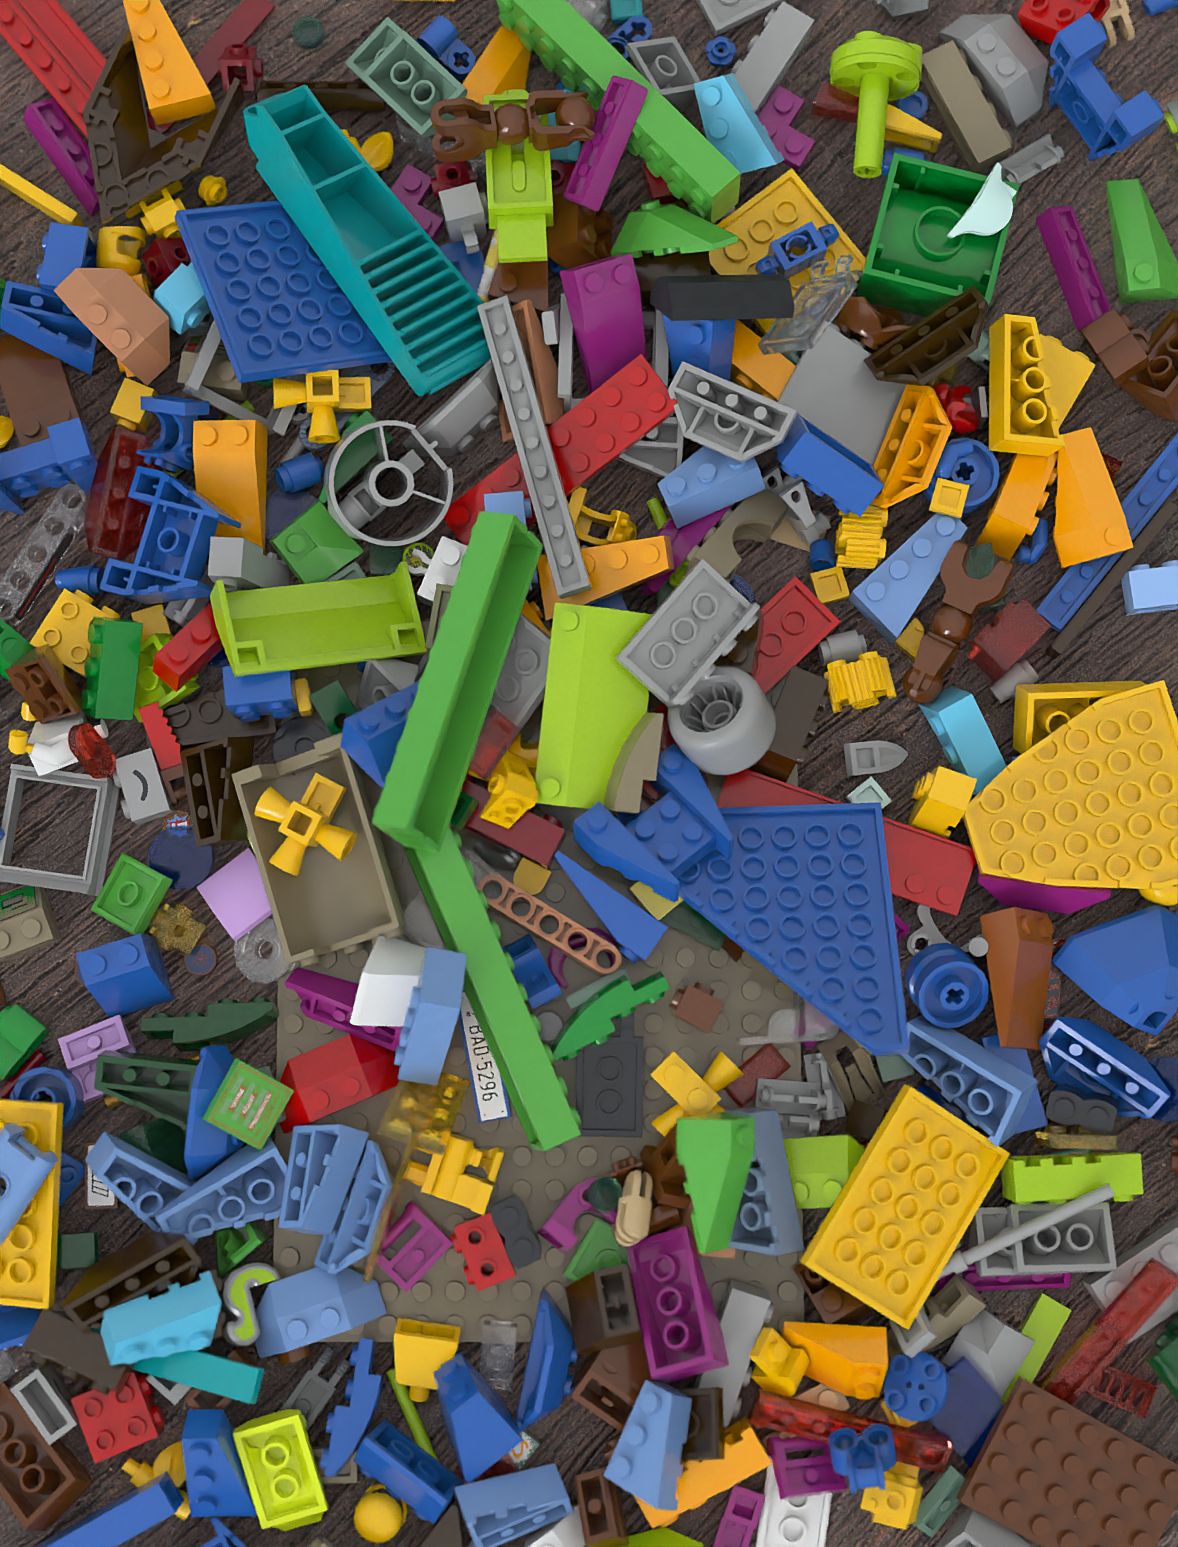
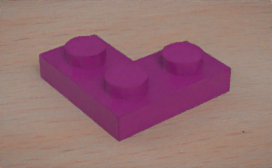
M777 85L758 115V119L762 126L764 125L767 129L768 136L777 151H780L784 161L782 162L799 171L815 145L813 139L790 127L803 107L805 100Z
M407 164L391 188V191L434 242L445 225L444 219L421 206L432 189L430 182L432 177Z

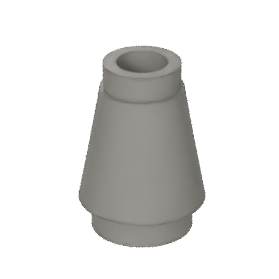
M1023 659L1019 663L1015 661L989 689L1000 703H1003L1005 700L1015 697L1017 684H1034L1040 678L1032 666Z

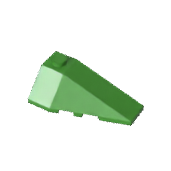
M1139 180L1107 181L1105 185L1119 302L1131 303L1178 299V261Z
M650 200L641 203L642 209L629 212L611 250V256L632 254L633 258H639L642 256V251L645 254L654 253V256L678 251L681 254L713 251L737 243L738 237L674 204H660L659 200Z
M720 1112L677 1118L676 1153L679 1164L685 1167L687 1181L683 1184L686 1194H691L694 1209L691 1213V1219L700 1253L728 1249L754 1155L755 1117Z

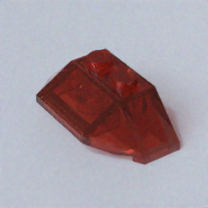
M114 427L97 460L98 464L91 486L84 521L90 553L122 560L139 548L151 506L128 497L137 466L162 471L155 465V461L152 460L151 465L143 463L145 457L136 453V450L150 448V443L145 435Z

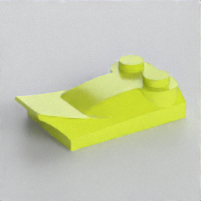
M287 1409L254 1418L233 1431V1437L262 1529L275 1527L284 1532L321 1521L324 1511H328L325 1493L306 1432V1420L300 1410Z

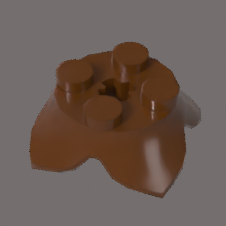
M844 281L839 283L837 287L838 315L834 325L849 335L852 333L860 337L859 341L875 350L877 348L881 349L914 326L904 325V320L897 308L872 307L865 297H855Z

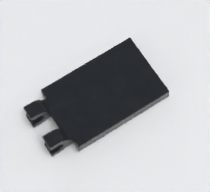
M633 1012L626 1017L620 1018V1031L610 1033V1039L599 1045L593 1046L590 1043L580 1048L581 1053L577 1055L576 1110L582 1125L578 1126L581 1133L579 1136L642 1137L643 1036H634Z

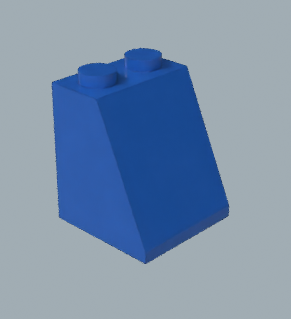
M140 933L76 954L85 987L109 1018L116 1015L124 1016L175 999L157 937Z
M459 1353L451 1360L446 1361L433 1374L449 1443L465 1480L470 1483L520 1444L523 1439L503 1398L471 1363Z

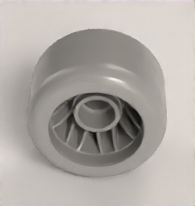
M716 666L715 670L706 680L702 681L699 679L692 687L695 693L683 706L677 704L668 708L667 720L672 737L687 758L699 770L709 774L729 775L749 768L763 757L775 736L776 717L770 702L756 680L747 672L735 667Z

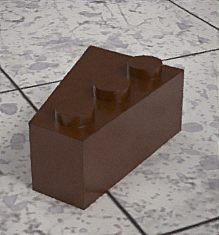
M498 261L488 292L489 301L506 295L512 306L526 299L531 300L538 319L542 322L541 314L549 308L548 261L499 263Z

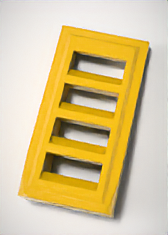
M887 104L885 140L936 153L942 133L900 109Z

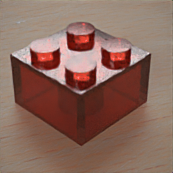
M1025 599L1017 606L1011 602L992 621L996 625L994 628L988 624L969 643L973 649L967 656L995 682L1052 626Z

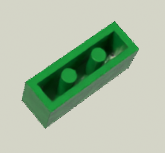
M93 617V624L88 629V641L91 644L90 656L86 658L84 666L87 685L81 696L84 714L101 719L133 720L143 623L131 619Z

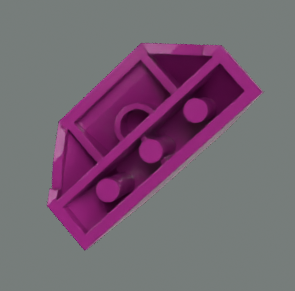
M978 867V882L1004 906L1070 914L1109 899L1111 896V888L1051 886L981 874Z

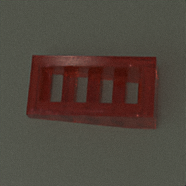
M823 82L813 101L810 114L857 123L859 97L827 82Z
M1094 1359L1081 1390L1145 1419L1157 1387ZM1105 1372H1107L1110 1376L1102 1392L1098 1389ZM1118 1377L1122 1380L1115 1397H1113L1110 1393ZM1129 1382L1133 1386L1127 1401L1124 1402L1121 1399ZM1141 1387L1145 1389V1393L1139 1408L1133 1406V1403Z

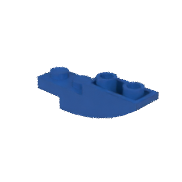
M360 1338L359 1345H353L350 1364L356 1366L354 1380L348 1379L345 1400H350V1406L336 1405L335 1413L329 1412L326 1433H331L329 1448L324 1447L321 1458V1468L326 1469L325 1476L336 1477L347 1465L367 1434L375 1415L384 1377L371 1374L376 1346L374 1339Z

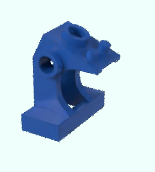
M169 395L141 396V410L152 411L161 422V437L155 440L152 448L136 450V453L145 457L143 463L151 465L153 460L158 469L176 474L177 469L191 471L194 464L193 421H198V415L209 414V401Z

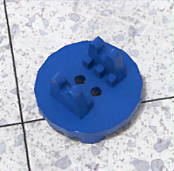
M921 1351L913 1358L906 1354L895 1356L891 1360L884 1380L886 1406L899 1417L912 1422L926 1421L937 1415L945 1405L949 1394V1378L944 1366L935 1357Z

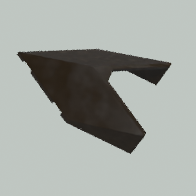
M126 28L122 29L83 110L102 225L204 164L245 100L240 79L234 78L222 105L170 136L161 134L149 128L133 40L130 31Z

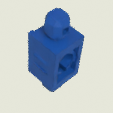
M811 221L771 242L767 256L757 262L755 270L757 274H776L777 271L784 278L788 279L824 260L827 247L837 241L839 232L834 224L824 225L818 228L817 231ZM793 247H799L802 250L806 248L805 254L801 256H795L792 253L788 255L789 249Z

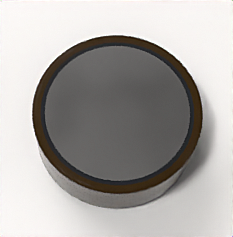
M544 1010L536 1015L542 1030L538 1035L541 1042L553 1043L565 1023L557 1012Z

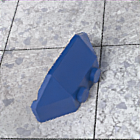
M1058 1016L1039 1039L1038 1043L1042 1050L1044 1063L1050 1079L1058 1084L1078 1087L1086 1094L1104 1093L1112 1096L1120 1102L1117 1116H1140L1141 1118L1150 1119L1170 1097V1091L1145 1057L1090 1020Z
M218 1043L202 1047L200 1051L201 1061L196 1068L191 1088L184 1154L188 1170L187 1179L196 1180L206 1176L231 1155L243 1148L244 1141L202 1119L235 1060L225 1044Z
M543 1290L540 1293L514 1422L519 1432H522L560 1407L563 1395L569 1396L572 1383V1375L567 1374L569 1362L576 1363L577 1359L573 1329L548 1291Z

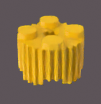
M869 505L860 517L852 511L846 514L839 510V515H842V522H839L835 535V553L838 554L836 567L875 570L876 567L881 565V559L885 558L886 539H880V537H882L883 527L887 526L888 508L882 509Z
M877 651L859 655V661L846 664V660H838L827 664L828 672L824 673V678L829 680L827 690L828 694H830L829 698L834 713L842 712V706L852 705V708L858 710L879 704L878 698L887 695L889 699L896 697L886 657L883 658L878 655Z

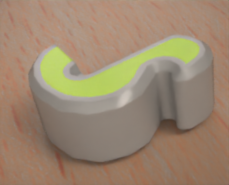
M266 1263L242 1265L228 1272L222 1279V1292L219 1294L221 1308L232 1318L231 1322H225L222 1334L231 1345L238 1347L254 1343L260 1334L250 1287L281 1278L277 1270Z

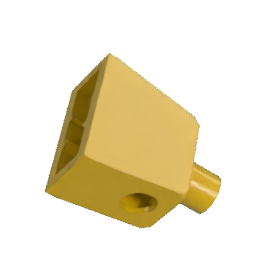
M398 1318L394 1333L396 1382L401 1385L410 1386L409 1398L411 1400L425 1402L429 1398L430 1389L437 1390L433 1373L440 1369L446 1361L454 1358L461 1327Z

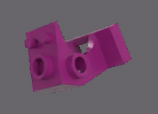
M596 1177L574 1186L537 1232L562 1254L570 1250L578 1240L574 1233V1222L581 1212L595 1211L611 1224L616 1223L618 1204L611 1206L607 1210H600L593 1205L591 1199L590 1203H586L582 1198L583 1193L587 1194L590 1198V1190L593 1189L591 1187L597 1182ZM596 1189L597 1202L599 1201L600 1203L601 1201L598 1200L600 1198V1194L598 1193L599 1191H597L598 1189Z

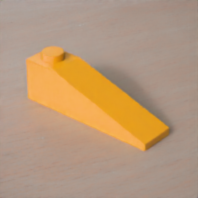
M1089 427L1063 434L1065 446L1058 450L1056 474L1058 482L1057 496H1055L1056 518L1055 526L1053 527V540L1061 568L1133 548L1124 512L1092 428Z

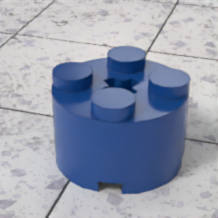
M40 1067L27 1071L18 1079L9 1098L43 1102V1099L51 1095L53 1102L63 1103L62 1131L72 1127L82 1117L85 1107L83 1089L79 1080L71 1071L60 1067Z

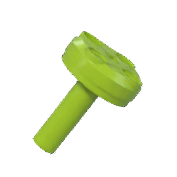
M874 31L857 33L855 38L846 41L832 53L830 63L831 85L833 88L846 97L859 100L853 173L863 178H875L882 174L887 103L906 98L918 89L923 65L921 46L907 43L895 37L884 36Z

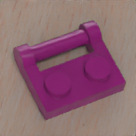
M412 1200L404 1207L406 1211L391 1225L388 1231H386L387 1233H384L376 1241L374 1249L368 1254L406 1293L453 1244L452 1239ZM416 1221L422 1228L390 1260L384 1252Z
M831 1429L822 1430L818 1435L781 1439L780 1436L767 1438V1453L772 1459L780 1500L843 1492L847 1489L845 1476L834 1471L828 1442L829 1436L833 1432ZM821 1448L825 1455L787 1461L785 1453Z

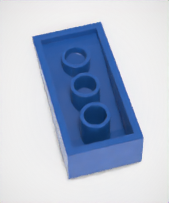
M557 851L554 855L555 862L616 944L622 947L619 950L620 954L634 964L638 959L644 963L668 927L560 851Z

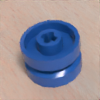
M967 438L952 439L951 441L947 442L946 444L952 443V442H956V441H960V440L967 439ZM970 439L973 444V454L958 457L952 469V476L946 479L970 485L961 517L969 516L982 508L995 491L1000 477L998 461L993 452L989 451V448L980 441ZM935 471L928 488L923 490L929 504L931 503L938 478L935 475Z
M949 943L932 944L920 950L912 958L905 972V988L910 998L918 1006L923 1016L936 1026L943 1028L961 1027L973 1021L984 1009L987 1002L989 984L986 977L972 958L959 946Z

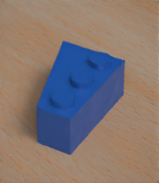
M7 281L1 305L0 329L91 375L98 338L75 316L53 290Z
M662 314L673 378L683 361L730 381L736 319L671 321Z
M223 1409L188 1410L182 1435V1446L191 1517L258 1516L233 1437L234 1430Z

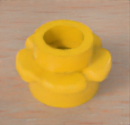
M207 175L199 185V196L209 206L221 203L227 195L225 179L223 177L218 178L213 175Z

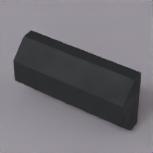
M780 274L659 276L651 289L650 304L671 321L793 318L795 306L790 282Z

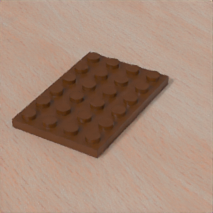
M1018 1376L956 1499L1042 1547H1156L1178 1504V1463Z

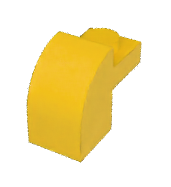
M762 1328L749 1354V1357L756 1363L751 1378L770 1397L793 1396L809 1365V1358L803 1349H792L773 1328Z

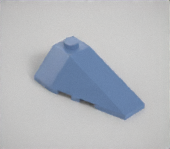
M269 1135L261 1150L249 1144L239 1149L154 1216L164 1233L184 1234L188 1240L211 1235L215 1230L231 1226L234 1229L243 1227L247 1222L263 1218L265 1221L277 1218L281 1215L288 1167Z

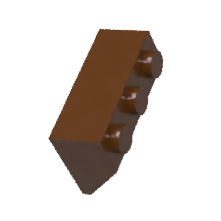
M1172 310L1150 337L1149 341L1146 342L1151 351L1147 355L1150 365L1119 386L1151 413L1177 422L1178 311Z

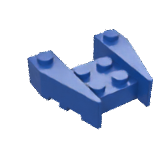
M1087 13L1059 31L1050 47V56L1053 59L1055 58V64L1050 67V76L1054 78V86L1049 89V105L1051 108L1057 104L1090 148L1091 151L1087 158L1092 161L1105 154L1110 155L1118 150L1123 151L1156 130L1164 115L1159 102L1155 98H1151L1146 90L1124 103L1119 94L1111 90L1106 83V77L1102 70L1094 66L1107 40L1106 32L1103 25L1099 21L1094 20L1090 13Z
M79 417L47 427L50 436L48 439L0 454V510L23 514L24 509L20 497H32L37 495L40 489L50 486L52 488L66 486L70 483V480H73L85 494L90 493L98 463L87 427Z
M137 466L128 497L151 506L134 564L108 558L99 589L144 604L210 597L213 587L201 583L200 580L210 551L211 536L214 537L218 523L240 528L241 523L186 482L163 471Z
M673 743L659 754L656 781L648 780L663 798L626 827L598 802L574 821V840L597 863L605 867L609 865L622 872V876L632 881L638 880L653 888V892L675 903L679 900L680 881L677 878L714 848L727 859L731 858L734 838L697 766Z

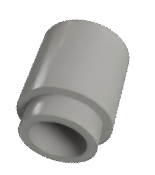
M856 630L826 636L818 644V652L823 667L838 660H846V664L859 661L858 656L867 653V645L863 634L858 635Z

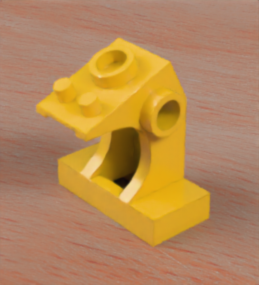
M180 181L174 182L125 211L128 218L143 211L145 216L140 218L149 236L155 233L158 239L182 237L175 220V215L178 210L186 209L180 198L173 200L171 195L183 189Z
M579 487L572 493L569 509L579 544L596 547L636 540L637 526L629 519L630 516L627 513L619 510H612L610 515L596 512L584 506L587 499V489ZM592 522L610 527L606 539H599L588 535Z
M481 740L472 755L467 770L468 774L489 782L488 791L492 795L480 817L509 829L528 808L534 807L539 796L534 780L537 765Z
M897 1455L895 1466L890 1470L883 1471L886 1490H880L879 1487L864 1489L860 1508L872 1512L871 1519L873 1522L906 1530L908 1524L916 1521L923 1490L917 1479L921 1463L919 1460Z

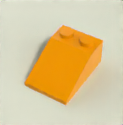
M784 1321L781 1337L792 1349H803L809 1358V1365L804 1375L845 1396H855L861 1400H868L873 1397L879 1398L888 1366L885 1327Z

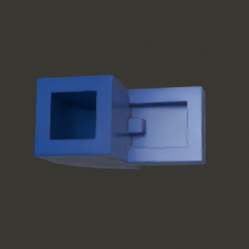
M530 933L502 948V951H507L513 960L515 970L512 972L517 982H521L524 986L532 1009L540 1005H546L562 994Z

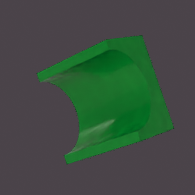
M894 153L883 185L881 203L855 297H865L868 303L887 308H897L899 311L927 317L974 285L985 298L989 307L1011 218L1004 228L989 236L965 233L954 238L947 237L949 232L972 205L988 176ZM1002 180L1004 183H1006L1011 188L1017 191L1012 198L1014 209L1020 184Z

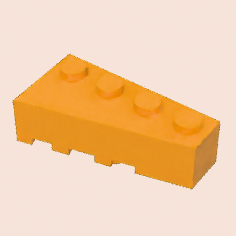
M123 0L149 110L156 124L161 125L206 114L214 110L216 105L212 95L160 0Z
M658 536L581 549L592 589L560 599L557 594L547 554L540 555L537 567L545 620L553 621L555 602L589 606L674 570L670 537Z
M746 1416L724 1429L725 1459L680 1461L683 1469L682 1476L678 1477L675 1496V1499H678L677 1511L655 1509L634 1495L652 1528L658 1525L661 1528L670 1525L678 1519V1514L688 1509L698 1508L708 1498L731 1488L734 1484L772 1464L766 1449Z

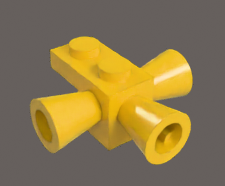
M338 370L306 373V383L284 378H273L274 409L307 402V413H312L308 437L310 442L327 444L340 440L334 412H365L366 410L371 412L370 377H339Z
M315 773L301 802L293 801L290 803L274 788H267L257 803L255 816L281 823L278 831L288 836L269 859V862L283 871L298 876L306 847H317L318 844L323 846L339 861H344L353 849L358 834L357 832L330 825L329 823L347 788L319 773Z
M673 1051L650 1075L678 1104L650 1123L665 1137L669 1130L677 1123V1118L725 1112L726 1109L717 1104L721 1098L716 1093L744 1074L720 1051L701 1079Z

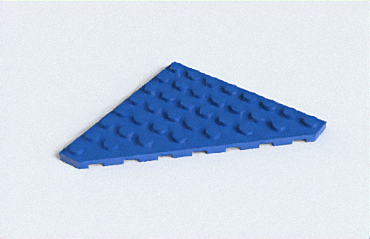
M881 802L718 808L734 838L732 857L727 859L716 848L710 851L677 878L680 881L679 897L872 1055L908 1054L910 1047ZM646 810L639 811V813L617 812V820L626 827Z

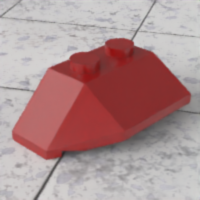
M348 1034L289 1059L280 1083L294 1091L284 1108L286 1119L279 1122L283 1133L286 1134L293 1131L294 1126L308 1125L406 1083V1080L398 1079L399 1066L394 1065L395 1052Z

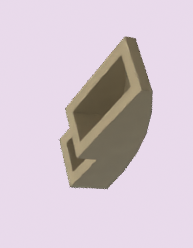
M645 713L628 736L616 759L607 785L604 807L606 809L639 813L643 780L656 781L664 714Z
M957 1274L951 1278L934 1298L928 1295L923 1304L925 1314L937 1337L925 1346L921 1352L931 1349L955 1334L987 1306L975 1287ZM891 1328L886 1333L887 1351L893 1359L895 1356L904 1355L905 1353Z

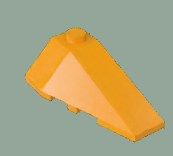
M503 25L500 26L462 85L468 90L467 99L483 104V95H499L505 90L524 89L526 91L531 51H528L523 46L519 35L513 29L509 31Z

